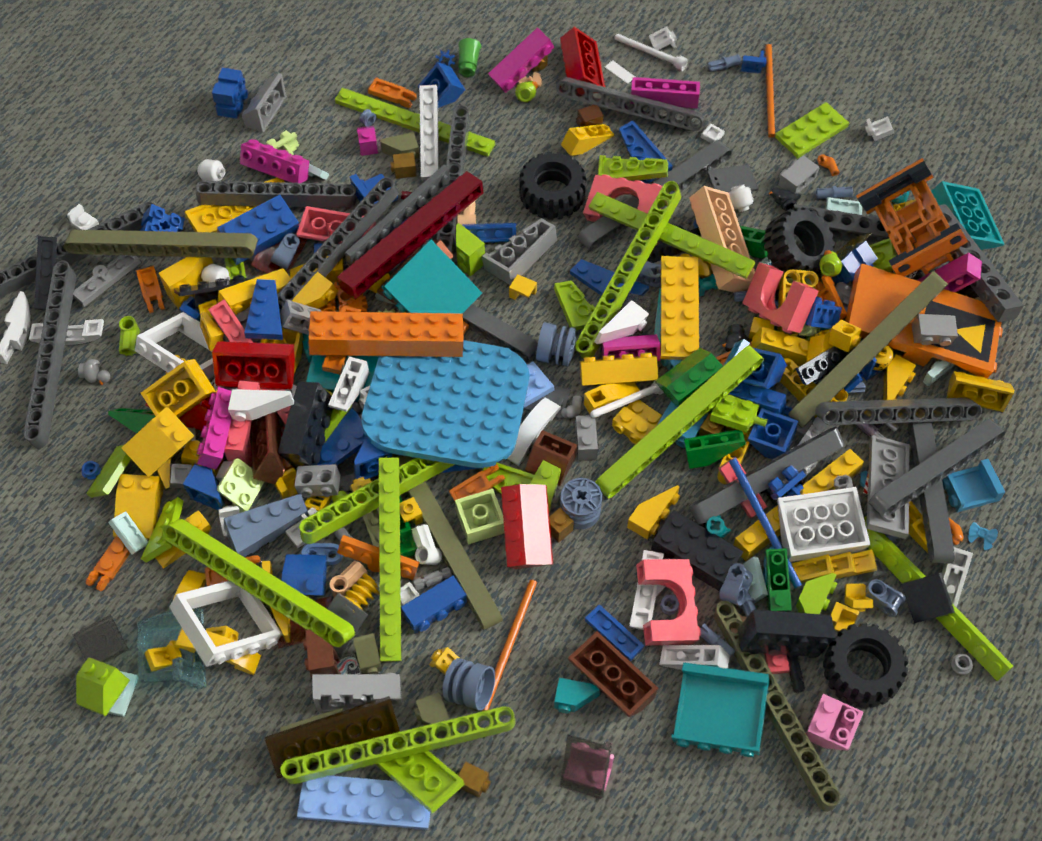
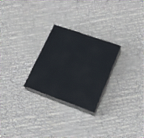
M941 572L901 584L914 624L955 612Z

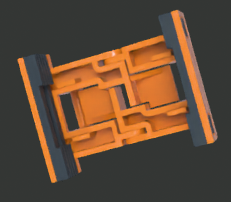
M923 158L856 195L867 214L876 211L898 256L888 261L894 272L904 277L919 269L927 275L930 270L947 261H953L954 259L950 253L968 242L958 223L950 227L926 183L934 177ZM911 190L916 201L896 211L890 201Z

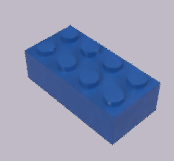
M278 195L217 227V233L253 234L258 239L253 254L255 256L281 242L285 235L289 233L296 234L299 222L282 196ZM249 258L232 259L238 265Z

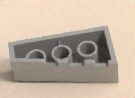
M541 218L525 228L520 235H514L509 238V242L496 246L494 251L489 254L485 253L482 255L484 269L511 285L517 274L522 276L557 241L556 226Z
M400 674L312 675L313 701L318 713L330 712L339 708H343L344 711L390 696L393 706L402 705Z

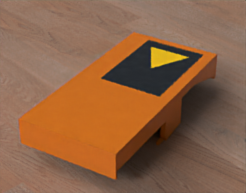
M862 263L855 272L845 321L861 328L860 337L865 339L922 282ZM943 289L919 314L955 316L958 337L952 344L941 346L940 344L922 345L921 343H914L912 321L888 344L891 348L905 352L902 356H898L913 364L925 366L934 357L953 363L976 376L988 378L993 372L996 373L997 363L995 360L999 336L1001 338L1003 332L1001 328L1002 322H997L982 301Z

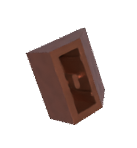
M542 430L533 445L525 472L535 475L544 460L561 469L557 484L560 487L577 456V445Z
M305 630L306 638H303V645L308 654V658H305V667L307 671H310L311 678L312 675L341 674L337 668V662L341 659L333 646L311 630Z

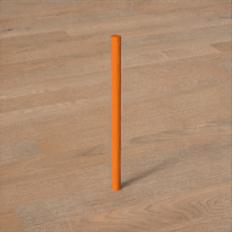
M767 44L765 46L768 137L773 138L775 137L772 45Z
M529 580L495 668V685L491 699L481 711L489 710L537 582L534 580Z

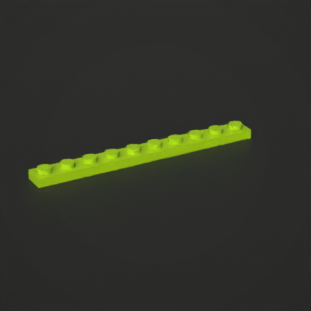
M342 88L335 98V103L361 113L366 109H370L378 119L420 133V114ZM438 121V140L449 143L451 125ZM469 132L466 150L488 157L495 146V141Z
M599 192L596 193L588 206L590 210L637 231L647 215L643 211ZM667 223L658 239L747 279L755 265V261L670 223Z
M379 458L380 662L401 661L399 458Z
M865 516L864 521L867 527V516ZM867 529L870 541L868 549L873 550L874 555L879 558L902 584L926 577L884 533ZM954 605V613L937 617L936 619L996 681H999L1014 667Z

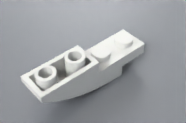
M21 291L17 298L14 299L13 306L5 316L4 321L8 329L5 330L3 339L0 342V363L7 364L15 349L22 351L29 334L31 323L30 306L24 292Z

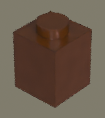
M591 105L578 110L576 123L578 127L603 124L604 116L597 105Z

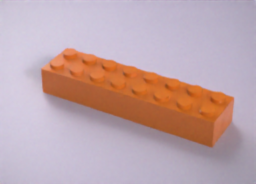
M310 311L309 355L463 357V314Z

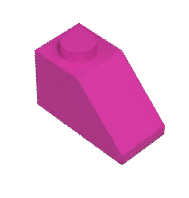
M374 126L357 128L361 156L378 154Z

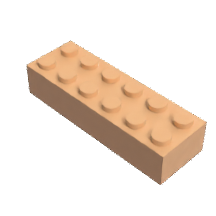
M703 186L689 197L701 237L750 258L729 193ZM711 264L718 289L734 293L748 291L755 273L754 268H752L747 279Z

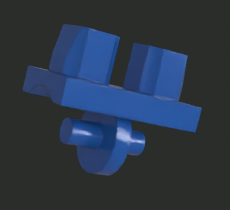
M790 465L781 472L788 480L783 484L778 477H775L768 483L769 488L773 492L770 496L774 500L782 497L787 491L788 494L785 497L801 495L800 491L803 489V486L799 484L795 487L794 485L803 479L806 474L803 471L798 472L797 469Z

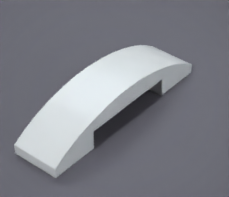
M85 320L84 325H69L65 345L83 344L100 338L104 320ZM43 323L32 324L29 336L30 341L40 343Z
M547 398L541 400L520 425L516 447L507 460L519 466L530 452L529 448L547 423H551L561 409V406Z
M644 550L642 560L663 559L664 554ZM637 584L630 628L643 630V625L652 620L658 585Z

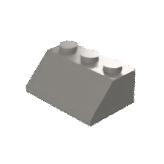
M278 73L268 78L259 87L258 93L251 99L248 108L243 111L242 118L245 127L264 132L286 98L282 74Z

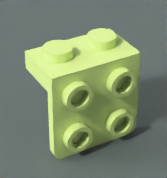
M236 458L230 464L217 490L232 502L231 506H238L239 513L250 509L264 481L253 479V469L239 458Z

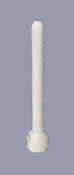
M620 34L615 35V40L668 61L680 71H683L687 65L688 59L685 57H673Z
M654 381L648 388L592 410L590 415L596 418L653 393L661 395L664 392Z

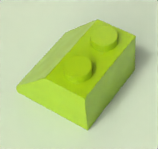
M458 223L456 225L457 267L471 277L484 266L482 255L485 254V243Z
M88 657L76 675V704L106 717L130 680L116 667Z

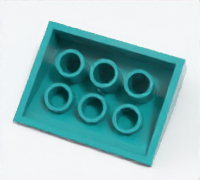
M941 181L931 191L938 205H947L981 250L1005 245L980 189Z

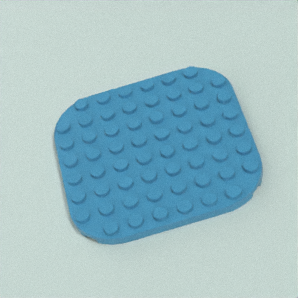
M463 340V357L379 356L362 412L363 433L370 439L373 446L388 453L474 468L494 466L496 462L502 459L506 460L516 447L529 385V369L525 361L509 348Z

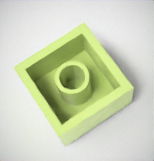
M493 489L455 500L456 512L468 544L504 534L503 514Z

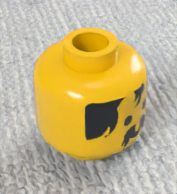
M887 345L875 356L877 361L873 370L881 371L889 366L893 359V351L890 346Z

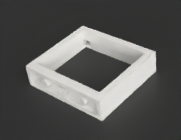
M182 312L139 334L136 339L135 351L169 373L184 361L156 344L157 342L180 331L208 350L209 348L200 328V322ZM213 358L200 365L207 379L215 376Z
M231 581L176 594L169 607L206 667L217 663L219 665L230 659L236 660L246 654L252 655L266 648L270 649L278 643L277 641L282 635V632L261 600ZM239 597L262 634L215 647L192 609Z

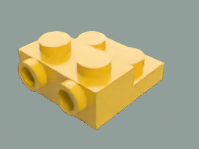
M636 400L620 410L613 418L612 427L617 433H623L636 445L657 426L662 415L642 401Z

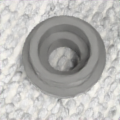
M957 654L953 657L951 666L956 673L966 675L972 670L973 663L969 656ZM958 662H962L965 665V667H960L958 665Z

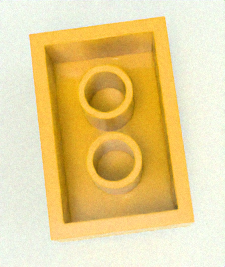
M192 359L178 365L142 391L141 395L155 416L168 407L179 418L216 391L196 360Z

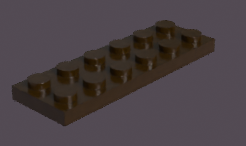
M390 696L266 736L265 742L277 779L283 777L281 766L286 760L398 733L400 729ZM314 762L310 765L309 768L318 766L319 763ZM291 768L288 771V775L296 773L297 768Z

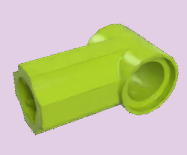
M125 316L119 322L121 329L119 353L125 356H133L136 353V339L140 334V329L133 317Z

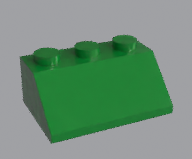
M698 348L657 379L655 383L674 405L678 407L716 374L723 365L712 353Z

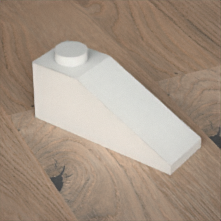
M631 300L599 331L594 342L600 344L633 335L637 330L641 331L647 324L645 320L649 313Z
M353 357L348 358L328 404L329 407L348 411L359 395L360 390L363 389L369 375L367 361Z
M232 389L228 411L233 420L241 422L254 420L294 405V399L291 391Z
M954 547V562L952 564L944 563L942 576L951 602L957 608L973 553Z
M663 645L660 665L682 670L683 662L728 668L730 655L721 645Z

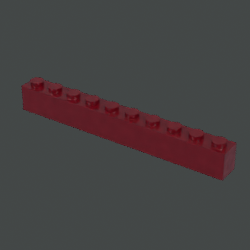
M468 171L459 176L452 184L445 187L442 192L433 197L431 201L421 207L411 217L407 218L404 223L395 228L393 232L383 238L377 245L369 249L360 259L356 260L345 271H342L337 276L340 289L356 300L484 194L482 181Z

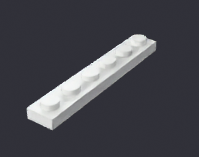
M437 85L420 86L422 180H427L439 169Z

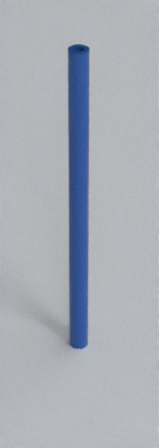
M737 459L730 460L729 463L773 548L783 549ZM788 559L789 578L794 588H797L802 584Z

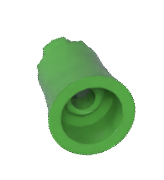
M465 38L458 43L459 73L463 77H470L475 75L481 44L475 39Z

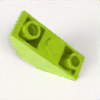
M831 573L806 581L796 604L798 612L820 614L821 610L826 611L830 602L827 596L829 593L833 594L837 583L834 582L837 574Z

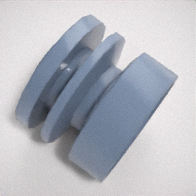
M544 322L538 340L536 360L549 363L552 355H554L556 365L560 364L561 357H563V366L568 367L575 351L576 329L571 327L568 335H566L567 328L563 326L559 334L557 333L556 324Z
M587 478L570 480L561 491L560 508L574 520V529H587L597 523L601 515L602 506L600 487L594 481Z
M460 658L454 659L448 667L443 682V697L445 701L455 702L459 705L464 703L467 707L483 710L489 703L494 690L495 671L493 667L479 663L474 665L473 662Z

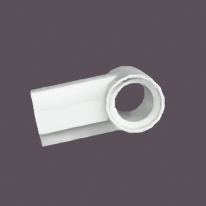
M428 525L416 526L412 529V535L417 547L415 552L416 561L419 564H439L442 559V552L439 548L435 547Z

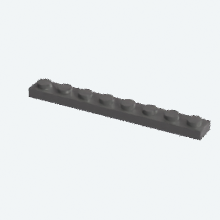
M446 165L439 168L345 252L347 264L351 266L356 260L360 259L369 249H372L395 228L399 227L404 220L411 217L413 212L422 207L442 186L447 185L450 180L449 168Z

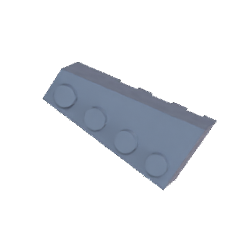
M301 494L226 517L224 518V530L232 550L245 557L250 553L253 554L258 551L260 547L268 542L271 543L276 540V537L286 533V530L302 520V514L307 516L308 510Z

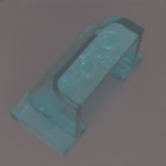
M193 608V612L204 628L203 609ZM171 610L138 621V681L148 684L176 680L196 689L206 688L205 664L197 651L192 653L180 648L182 658L172 659V666L151 672L145 656L147 649L166 647L171 640L177 641L182 629Z

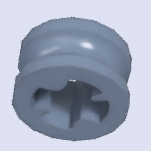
M366 109L361 113L359 121L368 127L375 122L376 115L370 109Z
M666 595L662 598L660 608L664 614L673 615L678 611L679 602L677 597ZM667 601H670L671 604H675L673 605L672 609H670L669 606H665L667 604Z

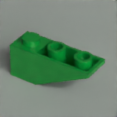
M787 548L766 549L768 611L790 612L792 610Z

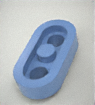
M333 543L307 544L302 549V555H310L312 553L327 555V565H336L343 557V555L337 553L339 545ZM331 554H336L334 558L329 557Z

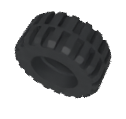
M547 152V154L541 153L536 158L532 157L529 159V163L526 162L520 171V200L523 202V206L527 210L529 209L530 213L533 215L537 214L539 218L546 217L548 220H553V218L563 219L564 216L572 215L573 211H578L580 206L583 205L586 194V174L584 173L583 166L579 165L576 159H572L567 154L566 156L562 155L561 152H557V154ZM553 180L562 182L567 187L558 191H548L539 185L545 181Z
M794 207L773 219L767 226L766 234L764 235V242H766L764 248L768 253L767 258L773 263L772 266L783 271V274L788 270L812 271L817 274L821 272L819 264L824 256V252L827 250L835 251L833 250L835 247V241L832 240L834 237L833 233L830 232L829 225L823 221L824 218L816 215L817 212L809 211L808 208ZM794 234L801 240L805 254L796 245Z
M860 623L858 627L856 624H852L847 629L843 628L838 632L836 638L829 645L823 661L824 677L826 680L830 679L828 686L831 690L836 689V696L838 698H846V703L850 705L853 702L858 703L860 708H865L866 704H869L870 708H874L879 703L881 705L887 703L890 698L892 699L897 694L908 674L906 666L909 662L908 657L903 656L906 652L904 646H899V639L896 636L892 637L889 635V630L886 628L881 630L879 625L876 624L867 626V623ZM857 650L873 654L883 666V677L877 680L860 678L850 669L847 663V655Z

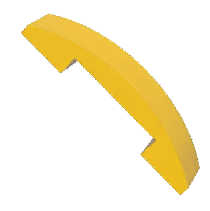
M181 629L175 646L195 653L196 649L184 630ZM206 631L215 647L235 642L227 637ZM258 653L246 654L236 660L230 659L225 662L235 665V669L254 675L261 655Z

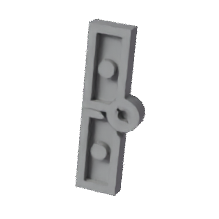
M119 255L107 265V268L104 265L94 267L93 276L74 290L73 297L85 307L141 263L140 259L132 255Z

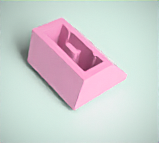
M823 694L818 702L806 735L810 742L823 748L848 751L863 711Z

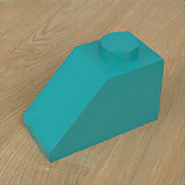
M559 678L554 708L558 709L561 713L576 712L599 697L600 690L594 684Z

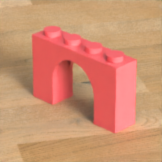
M605 174L601 176L595 175L583 214L587 220L593 222L603 217V215L590 210L588 207L597 192L613 199L625 194L633 195L639 199L637 209L648 214L662 186L657 183L646 184L639 180H635V182L629 181L622 177L618 179L611 178Z
M759 262L743 304L749 307V311L756 314L760 313L759 317L771 320V324L778 327L782 326L781 330L790 334L793 331L801 333L818 290L807 284L793 281L784 303L777 309L774 298L783 271L774 266Z
M239 381L238 389L261 390L258 382ZM231 418L224 449L227 461L239 458L249 467L252 466L250 444L252 420L241 422Z
M643 559L636 565L638 585L666 586L674 592L679 602V611L675 619L650 620L643 625L645 646L691 645L699 641L698 609L694 601L693 569L690 566L689 559Z

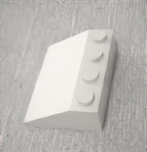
M856 487L777 499L782 547L787 548V557L790 562L807 560L827 554L834 556L847 552H862L870 546Z

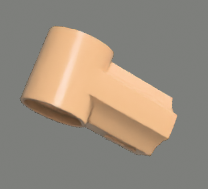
M475 201L458 214V223L461 225L476 224Z
M354 560L340 575L331 579L330 588L334 598L337 593L346 596V591L351 590L353 584H357L358 578L363 579V573L368 574L360 562ZM344 586L343 589L336 590V587Z

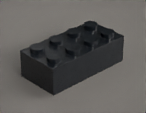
M298 382L293 397L294 405H291L279 446L278 454L295 469L298 466H313L320 462V453L325 443V430L330 426V417L334 408L329 407L328 404L332 396L319 382Z
M673 510L658 532L651 546L653 552L663 553V558L689 559L690 566L693 569V576L720 591L725 582L729 568L740 561L744 552Z
M753 609L738 628L741 652H749L750 654L767 653L772 656L783 654L790 657L808 656L809 658H816L836 638L832 616L823 614Z

